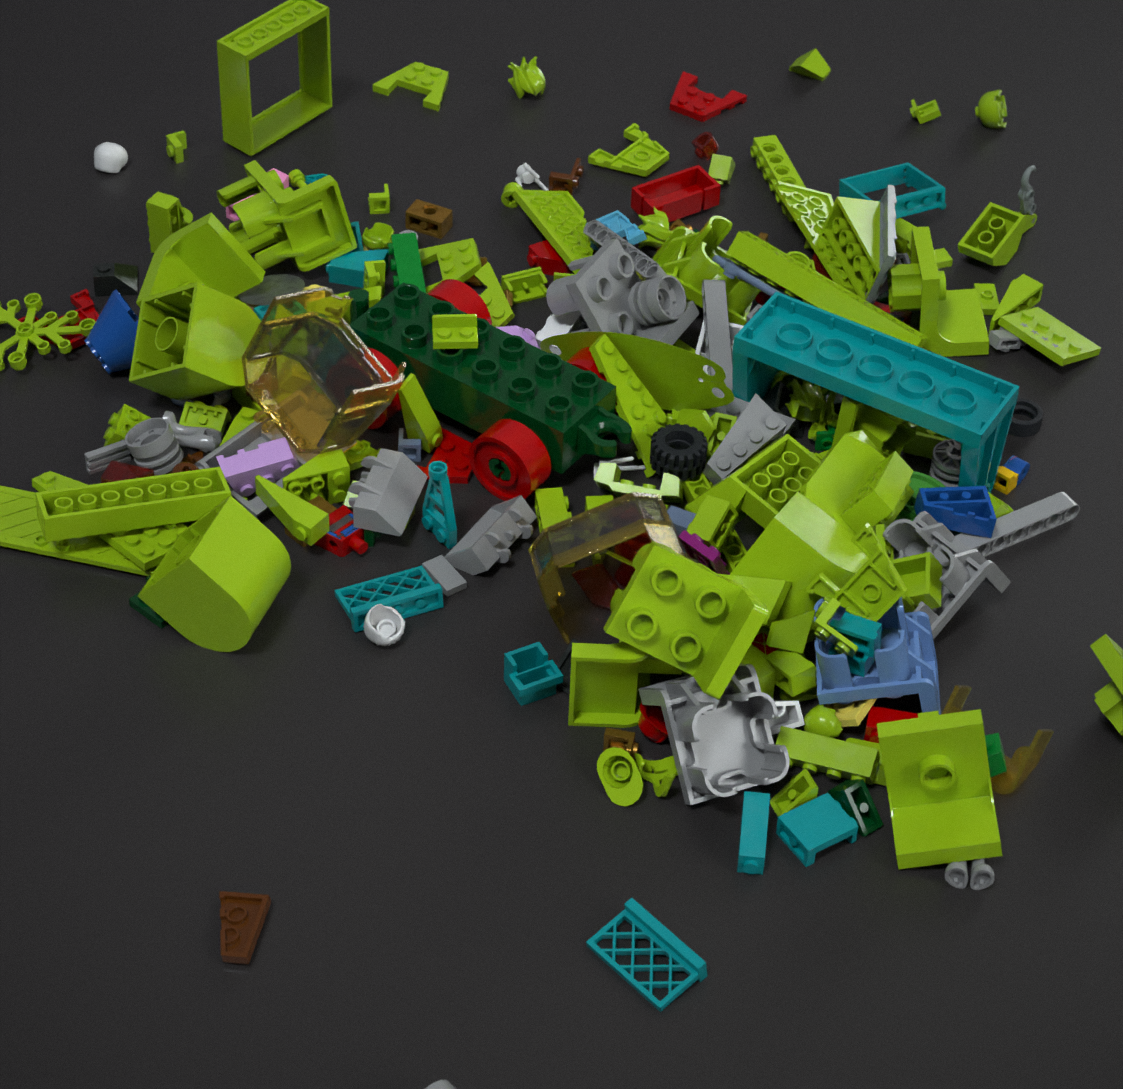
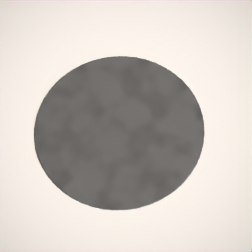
M277 274L264 276L262 283L244 291L238 297L241 301L251 305L276 304L277 301L281 303L300 294L305 287V283L301 278L294 275Z

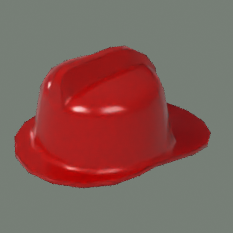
M641 703L639 706L641 712L638 720L639 729L652 742L660 743L668 738V733L661 706L642 705Z

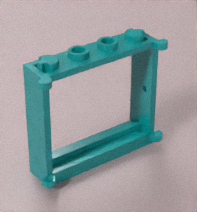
M910 163L839 180V197L865 200L872 199L864 193L887 188V185L896 186L905 183L907 187H914L918 191L896 196V219L935 208L940 210L946 208L945 187Z

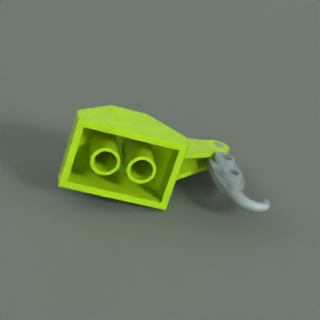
M1034 165L1029 166L1021 178V188L1018 192L1021 212H1015L990 202L958 243V251L992 266L1007 265L1018 249L1022 234L1033 227L1037 221V214L1034 213L1036 210V204L1034 203L1035 191L1029 184L1031 172L1037 171Z

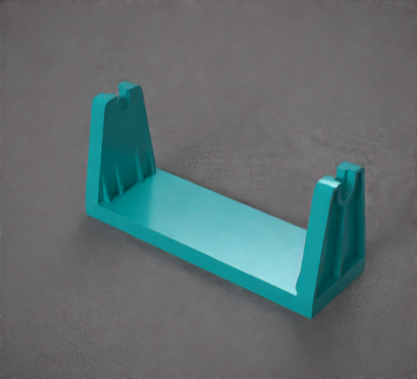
M777 291L734 336L732 393L734 397L750 402L754 395L757 394L763 400L770 391L777 369L960 442L961 465L958 487L986 486L989 493L992 492L1020 386Z

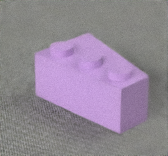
M285 437L258 444V449L251 451L237 450V455L230 457L216 456L225 479L241 497L250 496L256 491L255 476L260 475L274 483L300 467L294 450Z

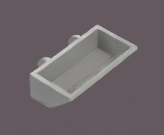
M381 448L377 457L367 456L362 460L361 465L371 470L370 472H362L359 482L350 485L348 491L357 494L358 497L349 498L348 502L353 508L354 527L401 536L428 476L403 452Z
M522 495L494 505L444 558L453 567L471 575L488 571L495 562L506 563L511 558V551L508 548L517 538L528 539L533 534V527L530 524L537 516Z

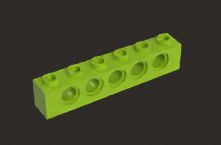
M776 135L753 138V146L750 147L751 156L755 158L758 169H761L764 180H767L770 190L774 192L777 203H780L783 214L788 217L790 222H794L795 220L774 187L777 181L805 187Z

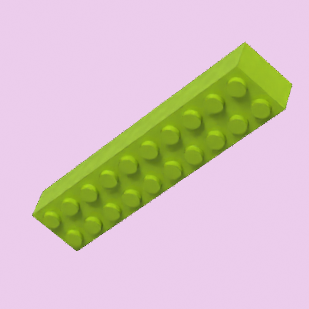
M738 231L726 253L731 256L730 260L740 266L742 264L748 266V271L757 276L767 277L766 281L776 287L779 285L786 288L784 290L785 293L792 297H801L803 299L802 302L920 348H923L929 338L749 231Z

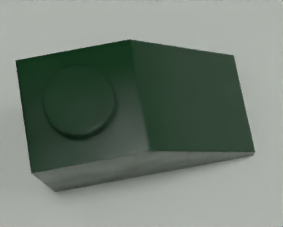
M864 779L846 780L828 791L829 795L841 804L842 809L855 819L858 825L857 832L861 836H866L884 825Z

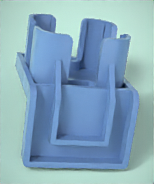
M902 596L877 621L882 624L881 649L874 651L875 662L865 677L850 673L847 655L845 653L828 655V650L832 644L828 643V640L825 643L816 637L814 644L819 705L832 703L849 704L858 700L884 697L899 698L903 695L919 693L922 713L938 711L939 715H941L938 664L928 614L921 611L905 613ZM824 597L819 599L815 604V614L818 608L821 606V604L825 601ZM839 606L832 619L840 620L844 613L847 612L845 611L846 608Z

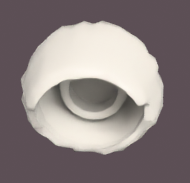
M104 142L94 150V167L103 172L119 173L128 161L127 151L116 143Z
M377 604L368 611L365 617L364 633L377 646H390L399 641L404 634L405 620L396 609Z

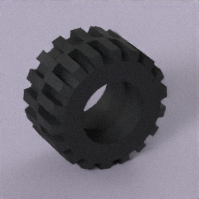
M675 423V425L668 424L665 427H660L658 431L653 433L651 438V468L659 476L663 475V473H668L679 477L682 481L687 480V478H695L696 475L702 473L706 466L707 438L702 431H697V428L689 427L687 424L680 425V423Z

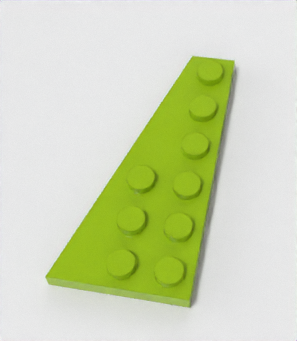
M603 334L597 338L589 350L599 372L604 374L607 382L616 386L617 405L615 408L619 417L628 422L632 428L631 439H633L637 447L635 453L638 459H642L646 467L644 473L646 478L656 472L651 468L650 464L651 438L653 433L658 431L660 427H665L668 424L673 425V423L607 335Z

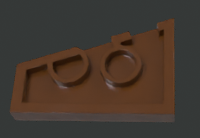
M219 891L221 901L220 944L222 960L228 963L249 964L271 904L270 896L265 894Z

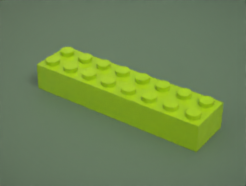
M214 467L36 492V508L45 541L58 542L65 539L197 521L230 497L231 491L221 468Z

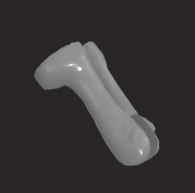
M164 412L163 418L170 424L175 434L174 438L179 442V446L199 449L205 453L212 452L218 448L223 437L220 431L207 427L181 425L177 423L173 412Z
M985 858L972 860L970 887L973 890H981L992 885L994 882V871L989 865L985 864ZM967 861L952 862L945 869V880L955 888L963 889L967 886Z

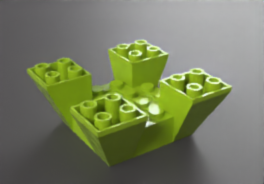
M786 434L747 460L743 467L722 479L687 504L685 510L697 514L699 505L703 503L707 495L732 503L738 512L736 524L748 515L766 529L796 492H800L801 486L821 460L789 434Z

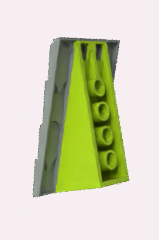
M887 185L880 201L837 196L822 228L857 295L871 304L876 301L880 287L883 286L888 270L892 268L896 258L895 205L897 201L894 185Z

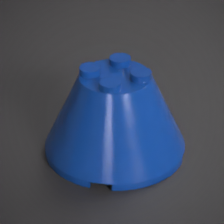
M117 289L110 295L89 335L84 340L109 375L112 372L131 369L139 319Z

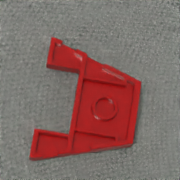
M683 71L671 99L670 110L704 122L721 114V111L724 109L731 110L735 108V104L739 102L740 104L746 103L747 95L731 90L721 99L712 93L698 90V88L694 87L698 83V76Z
M87 289L70 296L71 303L78 308L74 311H77L80 320L76 324L70 325L67 323L64 326H79V323L87 318H92L95 321L98 319L99 314L95 310L93 300L90 298ZM26 316L18 319V321L24 322ZM36 316L34 323L39 320ZM82 334L60 335L63 339L70 341L72 350L86 344L84 341L86 337ZM39 336L42 340L56 345L46 336Z
M441 427L443 435L441 444L435 450L427 467H418L428 476L427 480H429V464L434 461H442L447 465L449 483L468 484L474 473L469 461V448L472 443Z

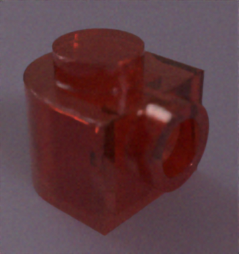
M703 132L691 142L695 148L694 153L700 159L703 157L711 158L712 154H716L719 149V145L711 132Z

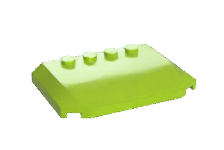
M862 430L845 433L837 439L804 482L800 493L855 536L856 533L840 516L845 510L850 508L849 503L854 498L856 499L860 488L867 482L868 477L876 466L886 457ZM910 485L905 488L906 493L899 499L901 502L894 509L896 511L895 514L887 521L882 519L876 525L885 524L888 527L894 522L914 493ZM874 525V526L872 527V529L874 530V532H875V534H876L875 525Z

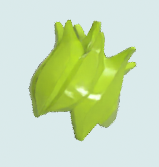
M536 56L528 64L525 57H523L520 66L510 62L511 65H508V68L513 72V78L508 79V82L512 85L519 99L523 98L524 92L534 94L535 96L540 91L541 94L544 93L545 77L537 67L536 60L538 57Z
M654 206L653 215H638L643 221V224L638 226V228L643 230L647 237V240L638 243L640 249L648 245L659 250L673 232L669 230V221L666 213L657 210Z
M793 379V382H791L793 394L789 395L791 398L790 402L785 403L791 416L805 422L818 421L819 419L822 422L827 409V402L822 394L824 387L820 388L816 384L812 387L807 380H804L801 387L797 380Z

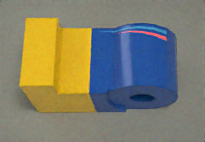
M1012 455L1003 466H999L993 488L1008 495L1027 475L1030 464ZM1007 481L1006 486H1002L999 482Z

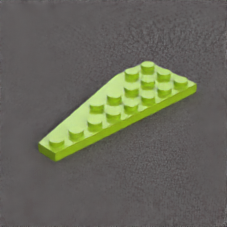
M514 189L512 197L567 265L574 260L592 256L591 240L583 232L586 225L584 210L568 191ZM580 269L574 270V274H577Z
M52 471L32 479V487L39 492L87 485ZM182 523L97 536L146 571L161 562L178 535L188 527Z

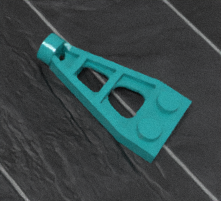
M434 461L428 467L430 478L423 503L422 524L436 536L440 543L451 549L457 544V526L449 477L447 475V465L442 461ZM435 504L444 512V516L434 507Z

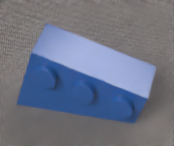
M986 486L919 488L914 506L916 515L926 511L938 523L944 524L949 530L987 538L992 537L997 519Z

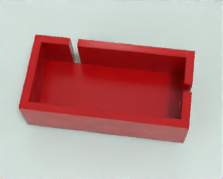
M697 165L632 187L631 208L638 215L648 216L654 214L655 206L657 210L666 213L669 222L675 221L678 218L700 212L701 209L706 210L719 205L721 185L701 166Z

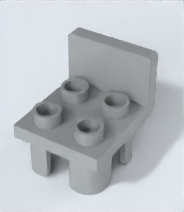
M617 238L607 240L593 256L572 261L568 267L570 271L580 269L577 274L556 279L549 285L546 293L548 306L554 315L578 310L581 312L589 328L574 332L622 333L673 345L700 314L694 301L686 302L684 314L679 319L649 326L640 324L631 312L629 294L634 284L641 282L634 270V262L631 256L624 251Z
M926 511L919 513L913 521L908 519L896 520L883 532L882 536L893 546L894 559L931 552L942 565V577L940 578L942 583L941 607L931 609L921 601L918 604L919 606L913 611H921L928 614L933 640L983 580L1001 594L1011 583L991 560H986L977 549H971L957 539L944 524L938 523Z
M740 664L719 700L703 693L695 678L690 674L639 688L642 705L661 706L686 805L697 804L717 797L731 796L743 789L777 782L786 775L790 765L788 751L784 745L774 744L768 719L778 718L777 706L772 697L761 692L757 673L753 665Z

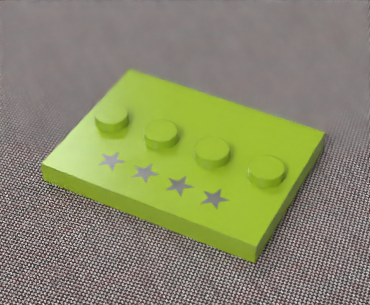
M1039 307L1001 316L998 321V325L1060 366L1097 356L1101 350V347Z

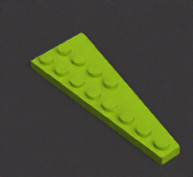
M777 181L774 187L831 279L857 295L822 231L834 204L831 194Z

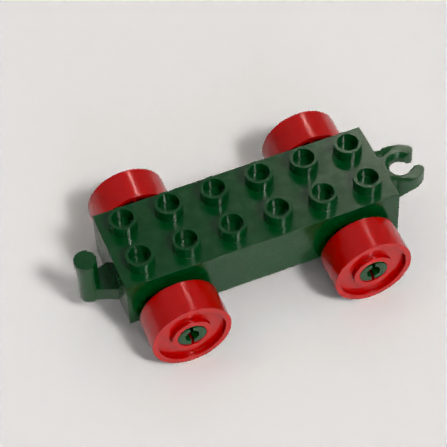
M454 279L441 281L427 293L420 291L415 285L403 282L370 308L369 292L367 290L354 289L349 292V335L356 339L357 342L349 355L330 370L328 386L337 407L355 424L368 429H376L399 412L402 408L398 387L410 373L414 374L433 409L482 433L472 442L469 448L470 465L479 482L491 494L503 501L520 495L526 499L548 479L551 469L563 474L585 453L606 458L615 457L617 442L615 440L601 439L605 435L613 433L618 436L621 443L629 444L631 442L632 428L628 422L618 416L615 408L617 405L616 386L607 382L604 374L599 372L589 350L590 347L580 349L567 361H564L557 354L547 353L525 342L520 336L510 335L492 326L489 310L479 294L467 284ZM476 314L478 348L433 349L432 316Z

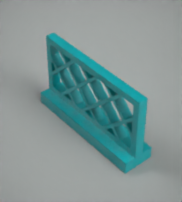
M423 566L334 590L335 597L351 620V626L355 633L364 630L365 617L368 611L377 604L396 609L403 619L444 607L441 585L433 582ZM417 575L421 576L419 580L411 578ZM396 582V583H399V584H398L397 586H395V585H390L389 583ZM405 584L412 585L414 587L413 589L405 588L404 586ZM371 588L377 589L375 592L367 591ZM383 591L392 592L391 595L382 594ZM347 595H355L353 598L344 597ZM361 597L370 598L369 601L359 600Z
M631 898L624 904L625 909L586 941V945L661 1012L694 982H702L708 976L707 965L700 956ZM626 920L632 925V932H617V926ZM647 938L651 942L650 948H635V939ZM602 939H613V949H601L596 944ZM632 939V947L616 949V940ZM616 955H631V965H619L616 962ZM635 955H650V965H635ZM654 955H666L669 958V965H654ZM650 971V982H638L634 978V972ZM653 971H669V981H653ZM672 971H684L689 975L684 981H672ZM653 988H669L668 995L659 1001L653 995Z

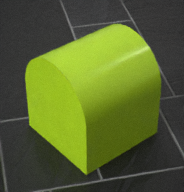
M198 282L142 298L129 382L175 400L192 399L250 384L261 374L267 359V338L263 325L256 313L242 301Z
M797 491L769 523L730 575L791 582L790 590L775 620L780 621L814 610L815 604L822 596L816 593L811 594L805 588L820 572L824 573L841 589L869 560V557L851 541L854 536L847 529ZM814 617L806 643H810L816 638L814 635L815 631L812 629L815 622Z
M230 496L178 535L138 594V597L191 642L218 652L236 651L247 644L286 582L291 571V561L283 543L237 500Z

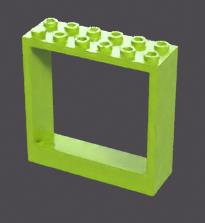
M287 0L217 40L224 142L253 156L332 107L329 7L316 0ZM297 33L300 89L252 118L249 61Z

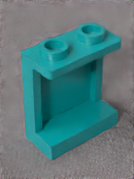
M829 793L823 794L778 816L776 834L805 867L814 864L816 853L844 839H847L850 844L856 842L858 831L855 819L850 817L842 809L841 804L834 800Z

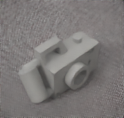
M1000 327L999 330H990L988 336L989 344L996 350L999 349L1004 352H1009L1010 349H1020V347L1027 344L1003 327Z

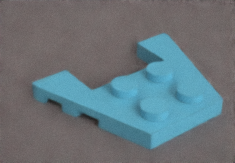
M618 210L595 219L620 237L626 236L628 242L632 245L647 240L645 232L639 230L636 224H632ZM591 242L590 247L593 248V250H599V248H597Z

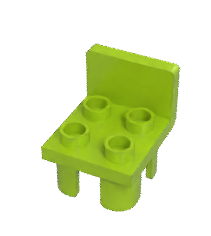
M254 160L244 165L247 174L246 178L216 191L219 203L223 207L234 204L233 210L239 217V220L229 225V231L249 254L276 243L255 254V261L263 270L286 259H290L300 271H309L357 247L338 183L331 175H327L293 191L291 187L284 189L283 183L274 169L266 172Z
M712 216L701 231L696 233L684 226L676 227L652 259L660 265L667 275L674 276L680 281L685 291L686 302L694 301L695 304L702 308L703 279L725 280L729 323L745 325L752 301L761 290L742 279L739 280L737 276L734 280L723 274L724 269L712 261L715 255L728 259L731 258L730 255L726 254L727 251L718 245L732 229V222L722 216ZM764 277L760 279L762 282L767 283V279Z
M652 541L643 546L633 559L632 565L635 568V572L625 590L623 591L618 588L614 593L610 603L611 615L603 629L607 634L692 675L703 693L719 700L765 621L768 610L758 597L747 588L713 572L710 568L700 563H696L676 553L663 544Z

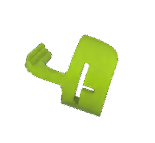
M634 753L641 777L653 784L657 797H666L675 776L678 775L674 757L669 756L661 760L652 761L643 759L639 753Z

